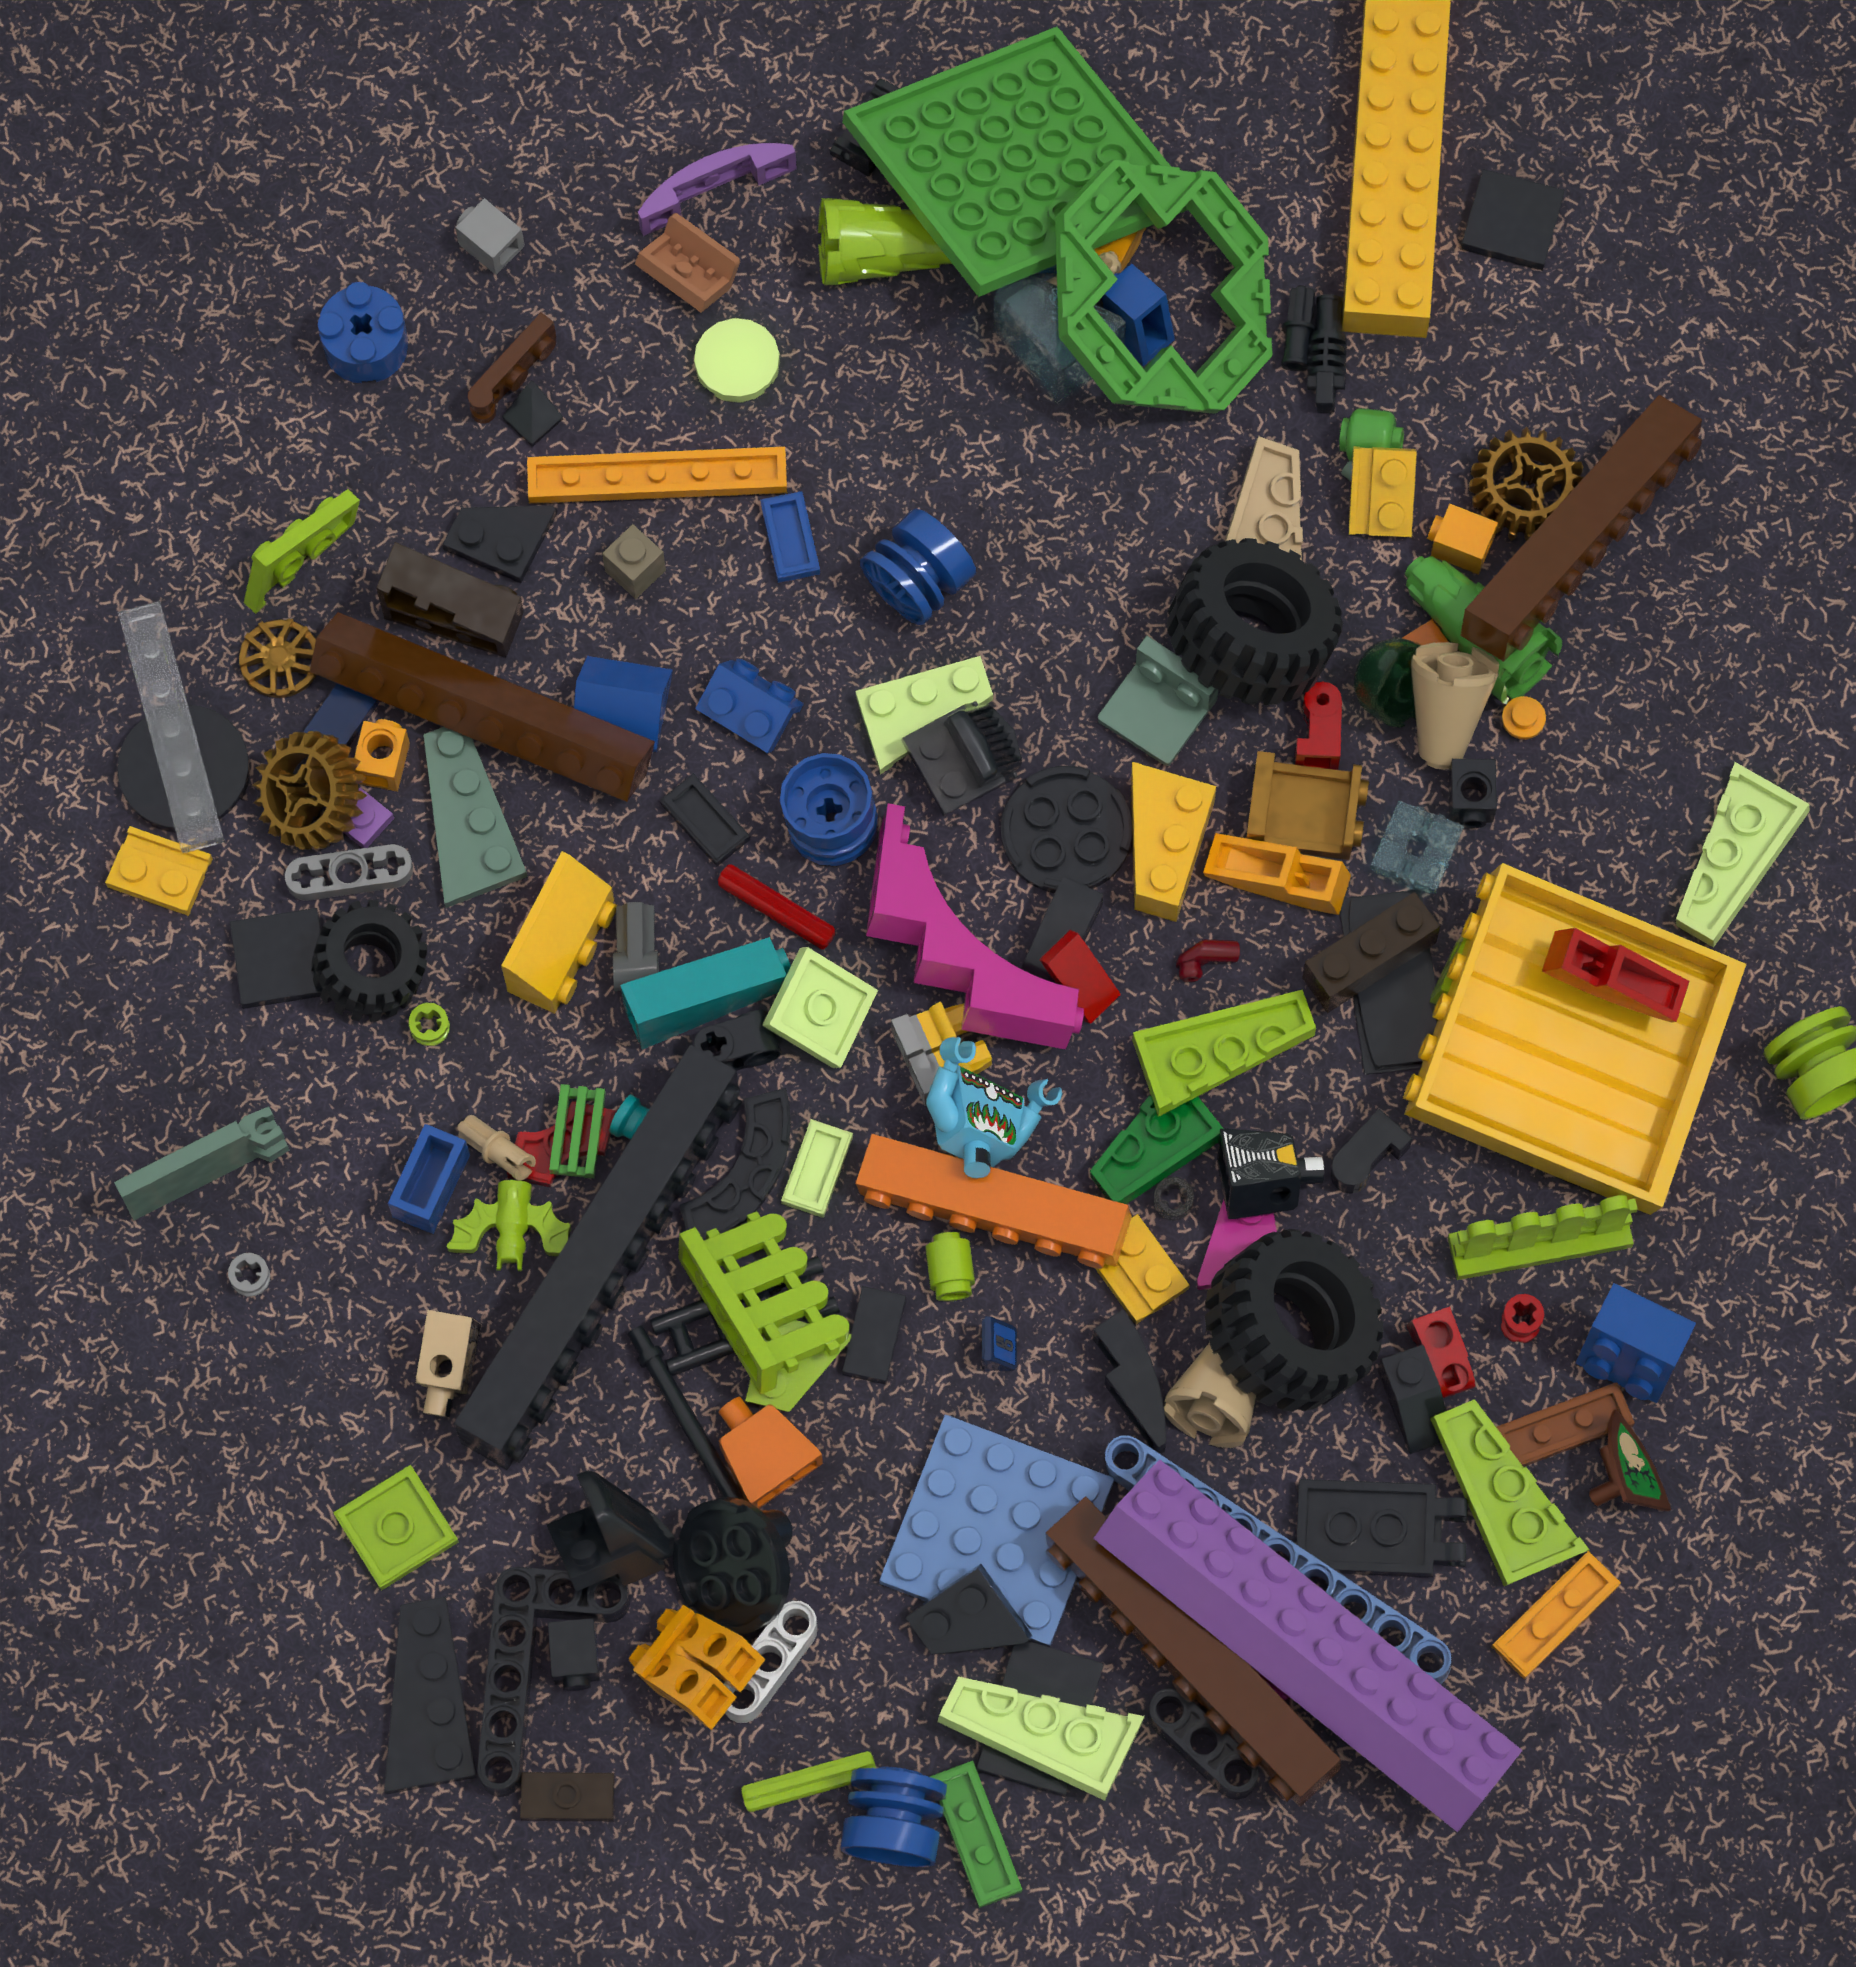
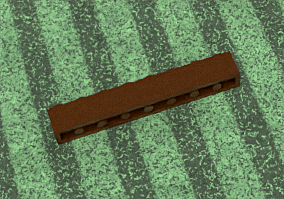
M1658 395L1465 608L1460 636L1503 662L1515 649L1519 651L1524 649L1540 621L1543 623L1549 621L1558 606V601L1563 595L1570 596L1574 593L1581 582L1583 573L1588 567L1594 569L1599 565L1606 553L1607 546L1613 540L1618 542L1623 538L1630 526L1631 519L1637 513L1643 515L1650 507L1655 492L1660 487L1667 488L1674 480L1680 464L1684 460L1690 462L1696 456L1702 444V439L1698 438L1702 419L1663 396Z
M339 612L336 613L316 638L309 672L626 802L647 774L655 741Z
M1085 1496L1045 1532L1046 1542L1049 1546L1046 1553L1049 1558L1062 1571L1069 1567L1081 1579L1077 1585L1090 1601L1096 1604L1101 1600L1112 1612L1108 1617L1114 1626L1125 1636H1128L1131 1632L1144 1645L1140 1648L1144 1657L1155 1668L1160 1669L1164 1666L1175 1677L1172 1681L1173 1686L1188 1702L1196 1699L1207 1710L1204 1718L1217 1733L1223 1736L1228 1732L1239 1744L1235 1748L1237 1753L1253 1769L1258 1765L1262 1767L1271 1777L1268 1781L1269 1786L1283 1801L1288 1802L1292 1799L1301 1807L1340 1771L1341 1759L1246 1661L1093 1539L1107 1517Z

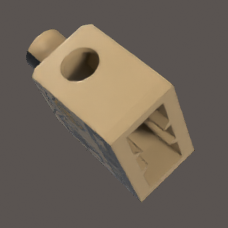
M427 1310L416 1383L428 1388L423 1413L450 1418L454 1393L467 1394L482 1325L475 1319ZM445 1360H451L452 1371L449 1375L440 1377L438 1375L439 1365Z

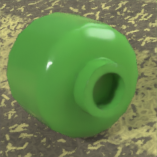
M1358 408L1352 412L1350 418H1343L1340 431V451L1346 452L1349 461L1353 458V446L1361 448H1403L1404 428L1396 427V419L1392 412Z

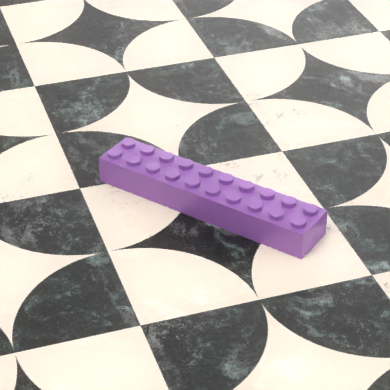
M1160 1459L1115 1506L1093 1538L1456 1832L1462 1828L1522 1752V1749L1510 1741L1504 1734L1500 1733L1468 1705L1464 1704L1434 1680L1433 1677L1424 1672L1393 1645L1388 1643L1357 1616L1353 1615L1322 1588L1317 1586Z

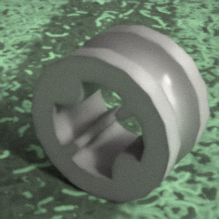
M243 1253L231 1262L228 1268V1277L233 1288L239 1294L250 1297L261 1294L268 1287L270 1271L262 1257L254 1253ZM246 1265L252 1270L257 1267L261 1269V1272L256 1273L258 1281L252 1285L248 1280L242 1282L237 1280V1277L243 1276L240 1269Z

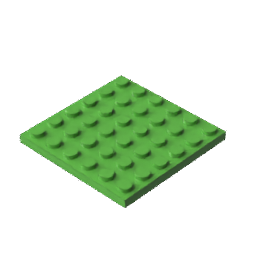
M1058 26L845 110L842 123L978 297L1056 265L1055 216L1105 163L1115 159L1130 161V164L1147 166L1155 164L1170 166ZM1133 200L1091 247L1096 249L1154 224L1136 201ZM1184 207L1178 214L1185 212L1188 209Z

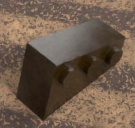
M394 542L376 587L384 619L504 658L507 657L524 613L521 597L514 590L503 585H492L397 542Z

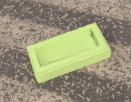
M811 1119L782 1196L781 1204L824 1218L853 1139V1133Z

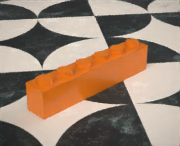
M875 1134L871 1135L856 1180V1186L860 1195L865 1196L864 1201L870 1205L889 1209L890 1204L907 1208L906 1212L909 1215L931 1221L933 1216L950 1220V1226L964 1232L973 1233L975 1228L992 1232L991 1236L998 1241L1016 1245L1018 1240L1035 1244L1034 1248L1037 1251L1059 1257L1061 1252L1078 1256V1262L1098 1269H1102L1104 1264L1116 1267L1132 1218L1129 1205L991 1167L990 1173L987 1176L972 1178L964 1173V1159Z

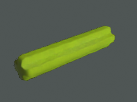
M866 1751L744 1785L742 1787V1796L748 1812H754L851 1785L852 1770L876 1768L874 1758L870 1752Z

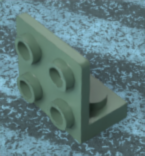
M1146 636L1137 648L1135 666L1099 713L1098 722L1158 762L1169 766L1216 703L1218 690L1212 686L1207 688L1198 682L1199 676L1195 672L1189 673L1182 665V658L1149 636Z

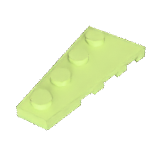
M1735 762L1730 773V780L1726 791L1718 805L1717 815L1711 831L1708 833L1703 845V852L1697 868L1694 869L1676 917V926L1714 948L1810 811V804Z
M958 1677L939 1714L938 1722L1105 1801L1143 1723L1144 1716L1128 1713V1716L1105 1712L1106 1708L1089 1704L1086 1707L1059 1702L1060 1698L1041 1695V1698L1018 1693L1017 1689Z

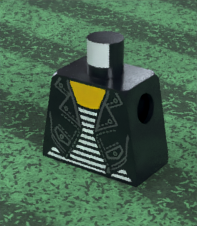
M1220 1129L1217 1166L1228 1219L1294 1210L1299 1202L1300 1185L1323 1184L1324 1165L1322 1157L1297 1158L1294 1139L1290 1134Z

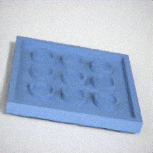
M945 1414L880 1577L879 1584L927 1601L982 1564L1031 1632L1032 1637L1029 1641L1051 1647L1078 1576L1069 1567L1062 1571L1049 1558L1046 1553L1049 1546L1046 1542L1045 1532L1085 1496L1103 1512L1114 1483V1478Z

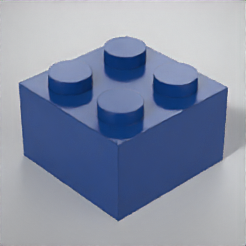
M1613 1283L1575 1364L1583 1367L1594 1378L1617 1382L1631 1396L1637 1399L1650 1400L1657 1404L1696 1323Z

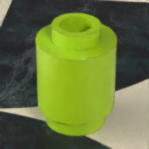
M945 1232L933 1236L934 1242L927 1244L925 1249L930 1288L936 1292V1299L939 1301H956L970 1297L972 1295L971 1286L975 1284L970 1241L960 1238V1234L957 1232Z

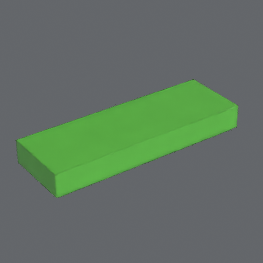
M970 1761L930 1776L947 1784L946 1798L938 1802L940 1806L944 1807V1818L978 1907L981 1908L1021 1893L1023 1889L974 1762Z

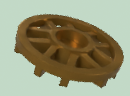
M278 619L265 623L262 621L250 633L246 634L239 652V665L245 681L251 688L268 697L284 698L300 693L313 682L317 675L309 672L310 666L297 663L298 658L312 659L316 639L308 627L294 622L293 619ZM282 628L278 638L274 636L270 629ZM291 629L299 632L291 643L286 641ZM262 633L270 641L266 646H263L256 640ZM305 639L310 642L312 650L300 648ZM250 645L259 652L246 657ZM264 663L263 667L250 674L247 667ZM292 672L306 674V677L294 685ZM270 675V688L256 682ZM277 676L287 677L288 688L277 689Z

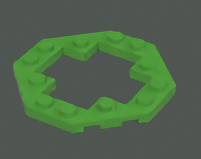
M1114 159L1105 163L1055 216L1059 339L1112 403L1217 413L1227 408L1272 357V338H1267L1266 315L1271 314L1270 279H1265L1264 257L1269 255L1268 237L1216 172L1203 170L1198 172L1183 171L1179 167L1155 164L1147 166L1130 164V161ZM1133 200L1136 201L1157 229L1167 226L1186 207L1234 266V269L1211 293V296L1236 325V328L1195 374L1172 345L1162 348L1143 369L1093 307L1118 279L1091 246Z

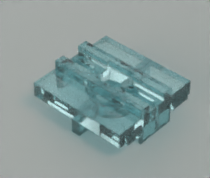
M1398 801L1372 860L1370 869L1374 870V873L1389 877V880L1413 890L1418 889L1428 894H1431V892L1436 894L1445 871L1449 867L1451 857L1464 826L1445 819V816L1438 813V815L1427 812L1421 806L1414 807ZM1411 840L1426 845L1425 851L1420 857L1407 852Z

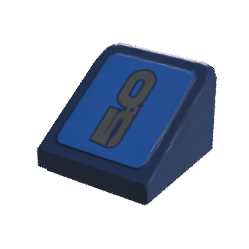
M984 1316V1319H982V1369L984 1371L1016 1370V1328L994 1317Z

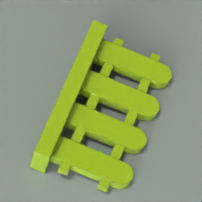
M1619 1195L1606 1198L1599 1205L1583 1208L1582 1204H1570L1558 1208L1554 1214L1539 1216L1537 1212H1527L1512 1217L1511 1221L1494 1225L1492 1220L1472 1223L1467 1226L1466 1230L1449 1233L1447 1237L1457 1280L1632 1248L1634 1242L1630 1225L1633 1222L1631 1213H1635L1638 1210L1636 1200H1628L1627 1196Z
M756 1211L747 1215V1223L721 1234L717 1228L707 1231L706 1240L702 1239L696 1227L679 1233L678 1259L761 1395L777 1388L778 1370L785 1368L789 1374L799 1370L798 1362L825 1350L829 1356L839 1353V1344L844 1343L849 1336V1322L841 1315H830L825 1318L821 1316L818 1310L824 1308L828 1302L827 1286L820 1281H809L804 1284L800 1282L798 1276L802 1275L807 1269V1254L798 1247H789L781 1251L777 1244L786 1236V1220L781 1215L774 1213L760 1217ZM761 1249H764L768 1255L741 1268L736 1261ZM720 1266L724 1267L727 1272L726 1274L723 1273ZM783 1282L789 1289L763 1301H760L757 1293ZM740 1300H744L747 1305L746 1308H744ZM804 1316L808 1320V1325L781 1335L777 1328ZM764 1333V1335L766 1336L768 1342H765V1341H764V1339H763V1337L761 1336V1334Z

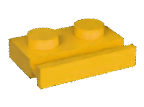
M1353 446L1348 527L1350 535L1368 534L1372 536L1412 537L1416 449L1361 448Z
M129 826L126 840L121 845L105 882L107 887L189 916L205 879L208 866L213 860L211 854Z
M1138 1214L1131 1218L1116 1267L1104 1264L1102 1269L1095 1268L1136 1325L1186 1292L1190 1286Z

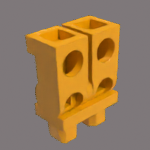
M682 1605L678 1611L666 1609L657 1620L656 1629L661 1634L651 1646L646 1643L638 1645L630 1655L629 1661L634 1666L633 1671L657 1694L678 1705L694 1716L701 1724L712 1730L737 1698L716 1676L723 1679L730 1687L741 1692L766 1659L741 1635L695 1613L687 1606Z

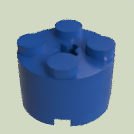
M355 282L337 292L324 305L318 319L319 335L327 362L336 374L350 382L362 383V381L372 380L377 382L390 377L401 367L407 356L408 335L402 310L398 302L389 293L380 288L368 286L364 282Z

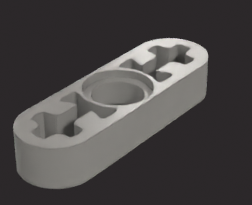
M389 844L297 858L286 868L285 881L292 896L299 900L309 901L401 887L411 879L413 863L410 854L405 848ZM396 857L399 864H405L398 867V874L389 875L388 870L384 868L374 870L376 879H370L366 860L373 859L374 868L387 866L388 858ZM345 863H355L361 867L362 873L357 881L344 883L337 878L338 869ZM329 866L328 872L332 885L326 886L324 877L310 880V887L302 888L301 883L294 880L301 878V871L309 870L311 876L314 877L323 876L325 874L322 867Z

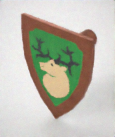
M1613 1410L1608 1423V1445L1599 1449L1609 1481L1589 1491L1592 1502L1596 1506H1600L1621 1495L1623 1502L1667 1512L1670 1511L1671 1507L1666 1492L1644 1445L1618 1410Z

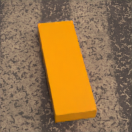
M1588 1551L1492 1645V1648L1525 1680L1620 1586L1621 1582Z

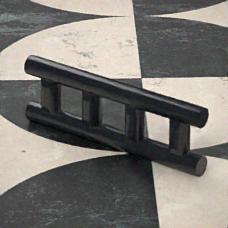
M818 1256L807 1259L806 1271L798 1276L802 1284L813 1281L812 1276L824 1272ZM783 1282L757 1293L760 1301L771 1298L770 1292L786 1287ZM834 1296L828 1298L826 1306L818 1310L823 1318L840 1313ZM703 1299L649 1319L655 1336L669 1331L678 1354L665 1360L672 1376L735 1353ZM711 1315L720 1339L695 1349L686 1324ZM805 1316L797 1319V1321L809 1323Z

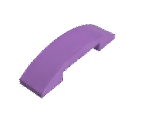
M781 143L749 144L719 151L691 163L663 182L638 211V219L642 235L645 236L665 227L669 217L674 213L681 215V202L752 172L759 186L796 170V152L793 146Z

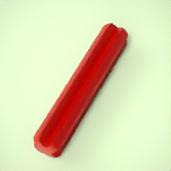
M728 864L718 878V885L722 889L818 948L825 949L833 940L835 928L741 869Z

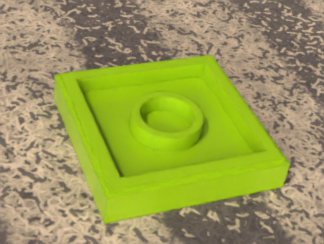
M411 1465L333 1512L381 1591L459 1543L456 1535Z

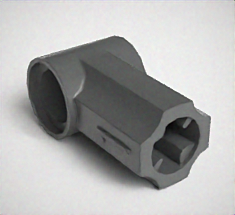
M627 902L622 906H616L617 952H613L615 992L621 991L620 985L659 972L658 951H655L654 905H647L643 902Z

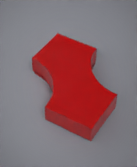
M572 1101L568 1108L561 1165L568 1164L576 1101ZM586 1104L579 1157L586 1156L588 1153L594 1105ZM604 1108L598 1155H606L611 1136L609 1128L616 1110ZM555 1125L539 1132H518L515 1145L526 1153L533 1155L536 1159L535 1167H531L525 1162L523 1163V1165L532 1170V1173L521 1181L551 1188L557 1175L550 1174L549 1171ZM507 1172L508 1178L515 1179L510 1173Z

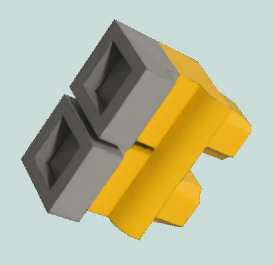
M939 1002L925 1012L911 1017L905 1014L891 1020V1032L906 1066L909 1067L910 1075L924 1106H926V1099L939 1066L943 1067L945 1063L940 1055L941 1043L947 1038L957 1037L968 1032L961 1030L964 1003L944 1009L942 1003ZM983 1040L975 1042L976 1053L974 1058L968 1063H959V1066L979 1074L992 1065V1057Z

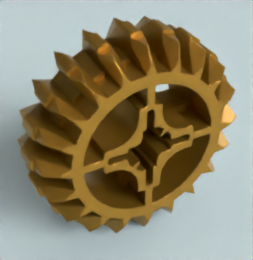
M1528 427L1522 430L1521 438H1517L1509 429L1505 433L1504 442L1494 437L1490 440V450L1483 448L1480 450L1477 458L1480 463L1473 464L1471 468V475L1474 479L1470 480L1469 491L1476 494L1472 499L1473 508H1483L1481 516L1491 520L1495 519L1498 522L1496 533L1500 532L1504 526L1509 528L1508 538L1510 541L1517 537L1518 531L1525 532L1524 538L1527 541L1584 478L1579 476L1583 471L1582 462H1572L1575 456L1573 447L1561 451L1563 442L1561 437L1555 438L1552 442L1546 441L1547 432L1545 429L1539 432L1538 438L1531 437ZM1530 459L1540 461L1546 465H1537ZM1511 461L1513 465L1512 475L1504 478L1503 483L1494 486L1493 476L1496 471ZM1521 478H1523V481H1530L1529 486L1531 483L1535 484L1534 492L1532 488H1526V484L1524 486L1520 485ZM1561 484L1562 494L1559 499L1552 505L1544 508L1543 494L1552 491L1554 485ZM1509 504L1521 505L1525 510L1517 509Z
M308 731V733L294 732L289 734V738H281L275 741L276 749H269L263 752L268 764H261L255 767L263 775L262 780L252 784V786L261 791V797L257 798L253 803L264 807L259 820L264 823H271L268 833L273 836H281V843L288 846H296L302 850H310L312 847L323 849L330 846V843L344 840L343 832H350L352 829H355L351 817H359V815L363 814L357 806V801L367 797L365 793L358 789V784L363 782L366 777L355 773V769L361 761L356 758H348L351 747L345 744H338V738L333 735H323L319 731ZM308 757L306 764H301L299 771L293 774L297 765ZM327 807L323 815L311 824L313 816H318L321 808Z

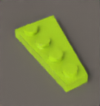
M1302 989L1133 1032L1132 1041L1159 1117L1315 1036L1316 1025Z
M1475 1399L1431 1418V1422L1464 1497L1467 1498L1468 1506L1504 1586L1589 1550L1580 1537L1577 1538L1564 1521L1566 1518L1554 1503L1551 1504L1536 1484L1537 1480L1528 1468L1522 1466L1510 1450L1508 1442Z

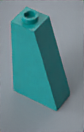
M770 937L620 985L625 1013L643 1050L777 994L791 965L784 949L775 950Z

